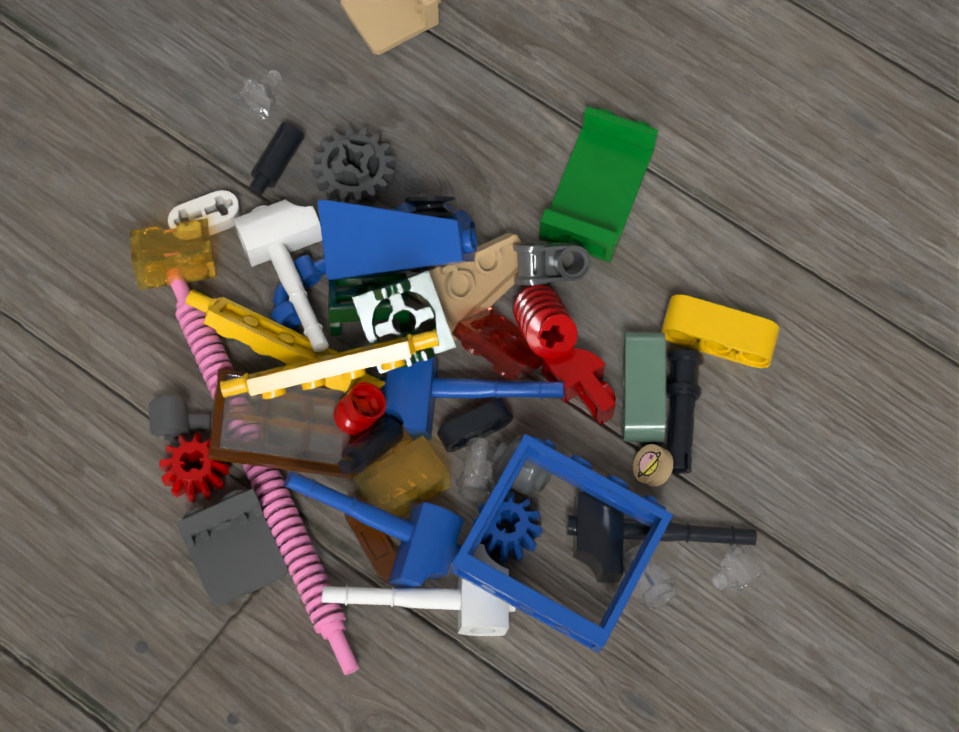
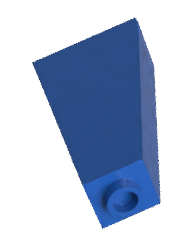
M317 201L327 280H345L475 261L474 252L477 251L478 241L476 232L473 228H470V222L341 201Z

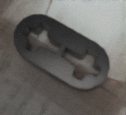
M496 399L446 423L438 430L437 435L447 452H455L503 429L512 422L514 417L504 399Z

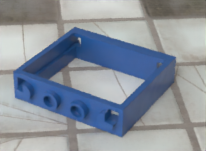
M525 434L452 563L450 572L592 651L599 653L605 646L673 514L666 511V507L657 503L656 498L645 495L642 498L629 491L630 486L620 478L608 475L605 478L592 471L593 466L585 459L576 455H571L569 458L556 451L555 444L548 439L543 441L536 436L532 438ZM526 460L650 527L599 626L473 557Z

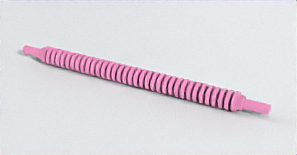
M173 265L165 270V274L178 301L176 303L177 311L175 316L179 321L187 343L191 347V352L195 356L194 359L199 365L198 368L203 374L202 377L214 400L218 369L234 371V368L216 330L204 324L206 313L186 305L190 289L179 265ZM246 394L230 396L228 412L254 415ZM227 419L226 431L230 436V440L258 444L260 429L258 423ZM243 464L242 467L247 473L248 481L251 482L250 485L260 502L268 526L272 528L271 532L273 537L276 538V544L280 547V553L284 557V562L289 566L288 571L293 576L292 580L295 585H298L296 589L302 595L301 600L303 604H307L305 609L308 614H311L309 618L311 623L315 624V632L321 633L324 640H329L344 675L357 671L359 666L344 635L346 630L344 622L347 618L341 612L342 607L340 603L321 602L322 586L332 585L328 583V576L323 574L325 572L322 564H319V556L316 554L315 547L311 545L312 541L307 535L308 532L306 527L303 526L301 517H298L299 512L295 507L293 499L290 498L291 494L286 489L281 472L276 468Z

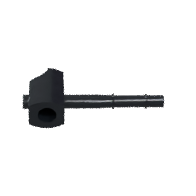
M578 492L574 501V515L567 516L566 534L574 536L573 558L589 566L595 574L597 582L612 583L619 582L623 576L624 539L644 540L650 527L635 519H624L623 512L586 492ZM669 522L660 541H686V543L691 541L730 544V546H733V544L755 546L757 531L756 529L734 528L733 526L727 528Z

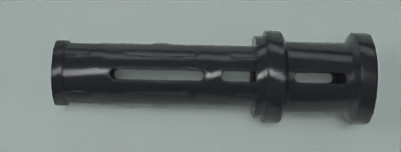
M677 350L668 354V362L671 364L670 384L666 386L667 397L671 399L668 451L673 457L672 473L688 474L692 471L691 455L694 432L695 401L699 400L702 393V388L698 386L699 366L703 364L704 356L698 352Z

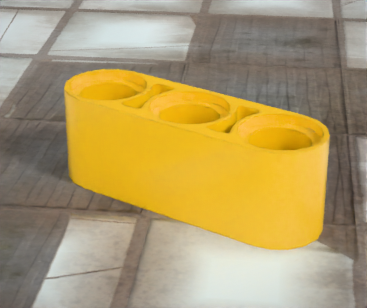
M673 295L670 298L660 332L665 333V340L673 344L747 366L767 368L771 365L780 327L769 319L687 295Z

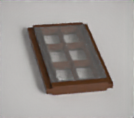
M218 369L208 459L354 479L355 472L352 471L350 474H344L339 469L338 462L342 459L343 449L356 440L358 435H349L341 431L333 418L335 405L346 396V392L333 390L325 385L303 390L302 385L299 384L286 387V394L271 399H263L262 394L250 396L248 392L224 398L220 381L242 377L246 373Z

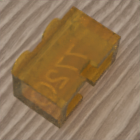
M207 218L176 223L177 228L162 230L161 226L130 230L131 260L139 290L170 286L175 280H183L188 283L217 278L214 247Z
M424 436L415 441L412 439L403 441L393 449L392 455L381 462L377 460L354 478L356 491L362 500L401 518L410 513L406 505L417 498H420L422 503L427 502L450 488V473Z

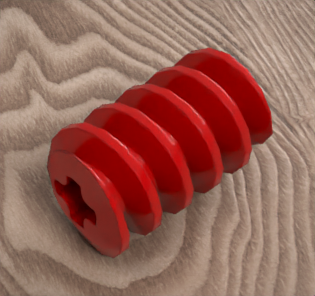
M545 284L531 285L524 288L517 295L513 304V314L530 349L536 355L551 359L564 356L571 351L577 342L578 331L553 288Z

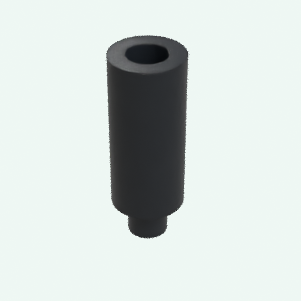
M288 123L280 124L251 171V176L254 180L249 189L253 193L262 195L267 187H275L304 140V135L298 128Z
M389 417L381 419L343 449L342 459L338 462L339 469L344 474H350L352 471L361 473L402 440L403 431L399 423Z

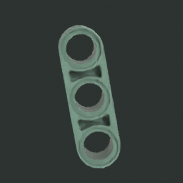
M625 331L623 340L622 439L625 442L663 443L666 426L665 333Z

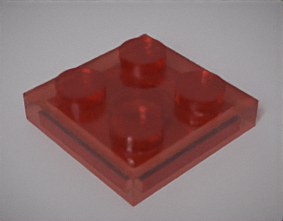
M491 307L460 320L452 332L453 336L462 341L461 345L465 350L474 355H481L493 364V369L499 375L516 381L542 367L543 357L536 355L530 349L520 328Z

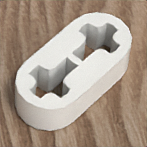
M220 190L174 207L169 213L168 223L171 233L178 241L190 243L235 226L233 219L241 216L239 202L231 192ZM224 204L228 208L229 214L221 216L217 206ZM188 217L192 227L185 229L181 219Z

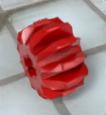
M197 431L193 436L192 442H187L183 435H179L178 442L180 446L178 448L166 445L165 451L170 458L162 459L159 463L161 470L166 472L161 477L165 486H172L171 492L176 498L186 492L188 501L192 503L195 502L197 493L201 492L206 500H210L212 496L209 488L211 487L223 490L224 483L220 477L227 476L230 473L229 466L223 463L225 461L208 459L210 438L203 443L202 435ZM201 463L202 468L200 470L192 468L190 471H188L187 468L190 465L197 467Z

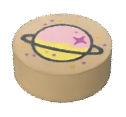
M649 444L640 449L633 462L635 478L639 482L651 487L664 484L673 470V457L671 453L655 444Z

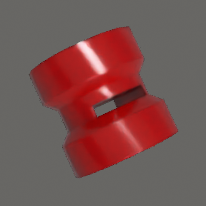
M362 382L356 384L335 405L333 418L336 425L346 434L354 436L363 434L384 414L386 409L384 394L371 383Z

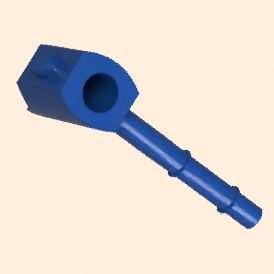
M435 357L427 361H419L410 367L395 368L387 372V377H381V381H385L381 391L386 399L385 412L389 418L404 424L413 441L431 440L435 398L496 397L498 399L499 397H528L542 399L565 397V382L438 378L439 365Z
M290 471L285 480L286 487L304 494L305 498H313L344 512L346 516L350 515L372 528L401 540L388 582L396 588H414L422 585L425 579L435 580L448 575L450 565L454 562L461 549V545L457 542L464 520L455 513L427 502L412 507L407 521L374 505L356 500V497H349L318 483L315 478L310 479Z

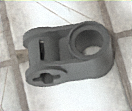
M519 242L513 244V250L517 252L518 275L514 277V284L542 285L549 282L576 281L586 276L591 267V258L587 250L569 242ZM572 251L575 258L574 263L568 270H564L562 265L563 258L568 252Z

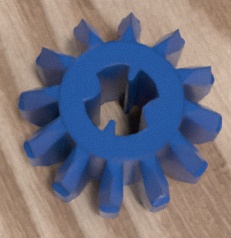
M513 492L508 493L507 502L502 503L480 543L487 544L485 550L489 557L496 551H499L500 562L506 563L508 553H513L515 559L521 561L524 558L523 548L528 551H535L537 543L533 538L541 537L542 527L535 524L540 520L539 511H528L530 507V500L528 498L516 504L515 494ZM480 504L478 507L479 513H481L485 504ZM478 518L473 519V526ZM509 522V527L514 524V532L507 534L505 528L501 532V523Z

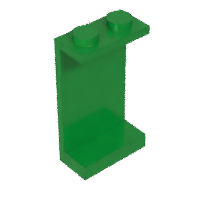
M587 106L584 112L581 132L550 209L545 208L541 218L539 239L548 242H569L581 246L587 250L590 256L611 263L655 150L659 130L651 128L650 125L643 121H630L616 116L607 109H594Z

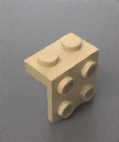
M341 0V7L372 53L380 55L438 25V4L441 3V0Z

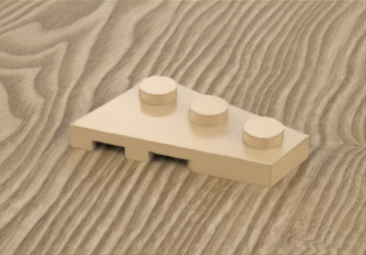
M506 233L478 246L477 251L474 252V262L427 269L431 275L453 340H456L514 285V277L518 275L517 252L513 250V244L521 242L516 234ZM416 294L424 307H428V302Z

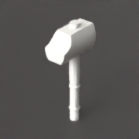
M285 199L269 206L262 205L256 207L250 213L234 218L233 221L237 235L251 267L269 260L272 261L278 277L289 295V301L294 305L304 328V334L308 337L314 352L320 353L325 351L329 344L322 331L323 326L319 324L307 298V292L304 290L299 273L290 256V252L322 241L320 222L313 206H297Z
M480 544L473 557L509 576V569L495 563L487 554L484 545ZM459 576L458 589H394V587L388 589L348 587V585L346 587L322 586V603H342L345 606L347 604H369L420 609L458 610V634L471 636L505 635L509 629V612H515L516 609Z

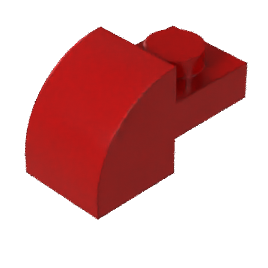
M572 348L564 356L555 359L543 358L542 374L548 382H565V397L561 398L563 403L577 395L600 426L613 418L616 396L605 381L599 382L603 379L606 364L598 356L584 349Z

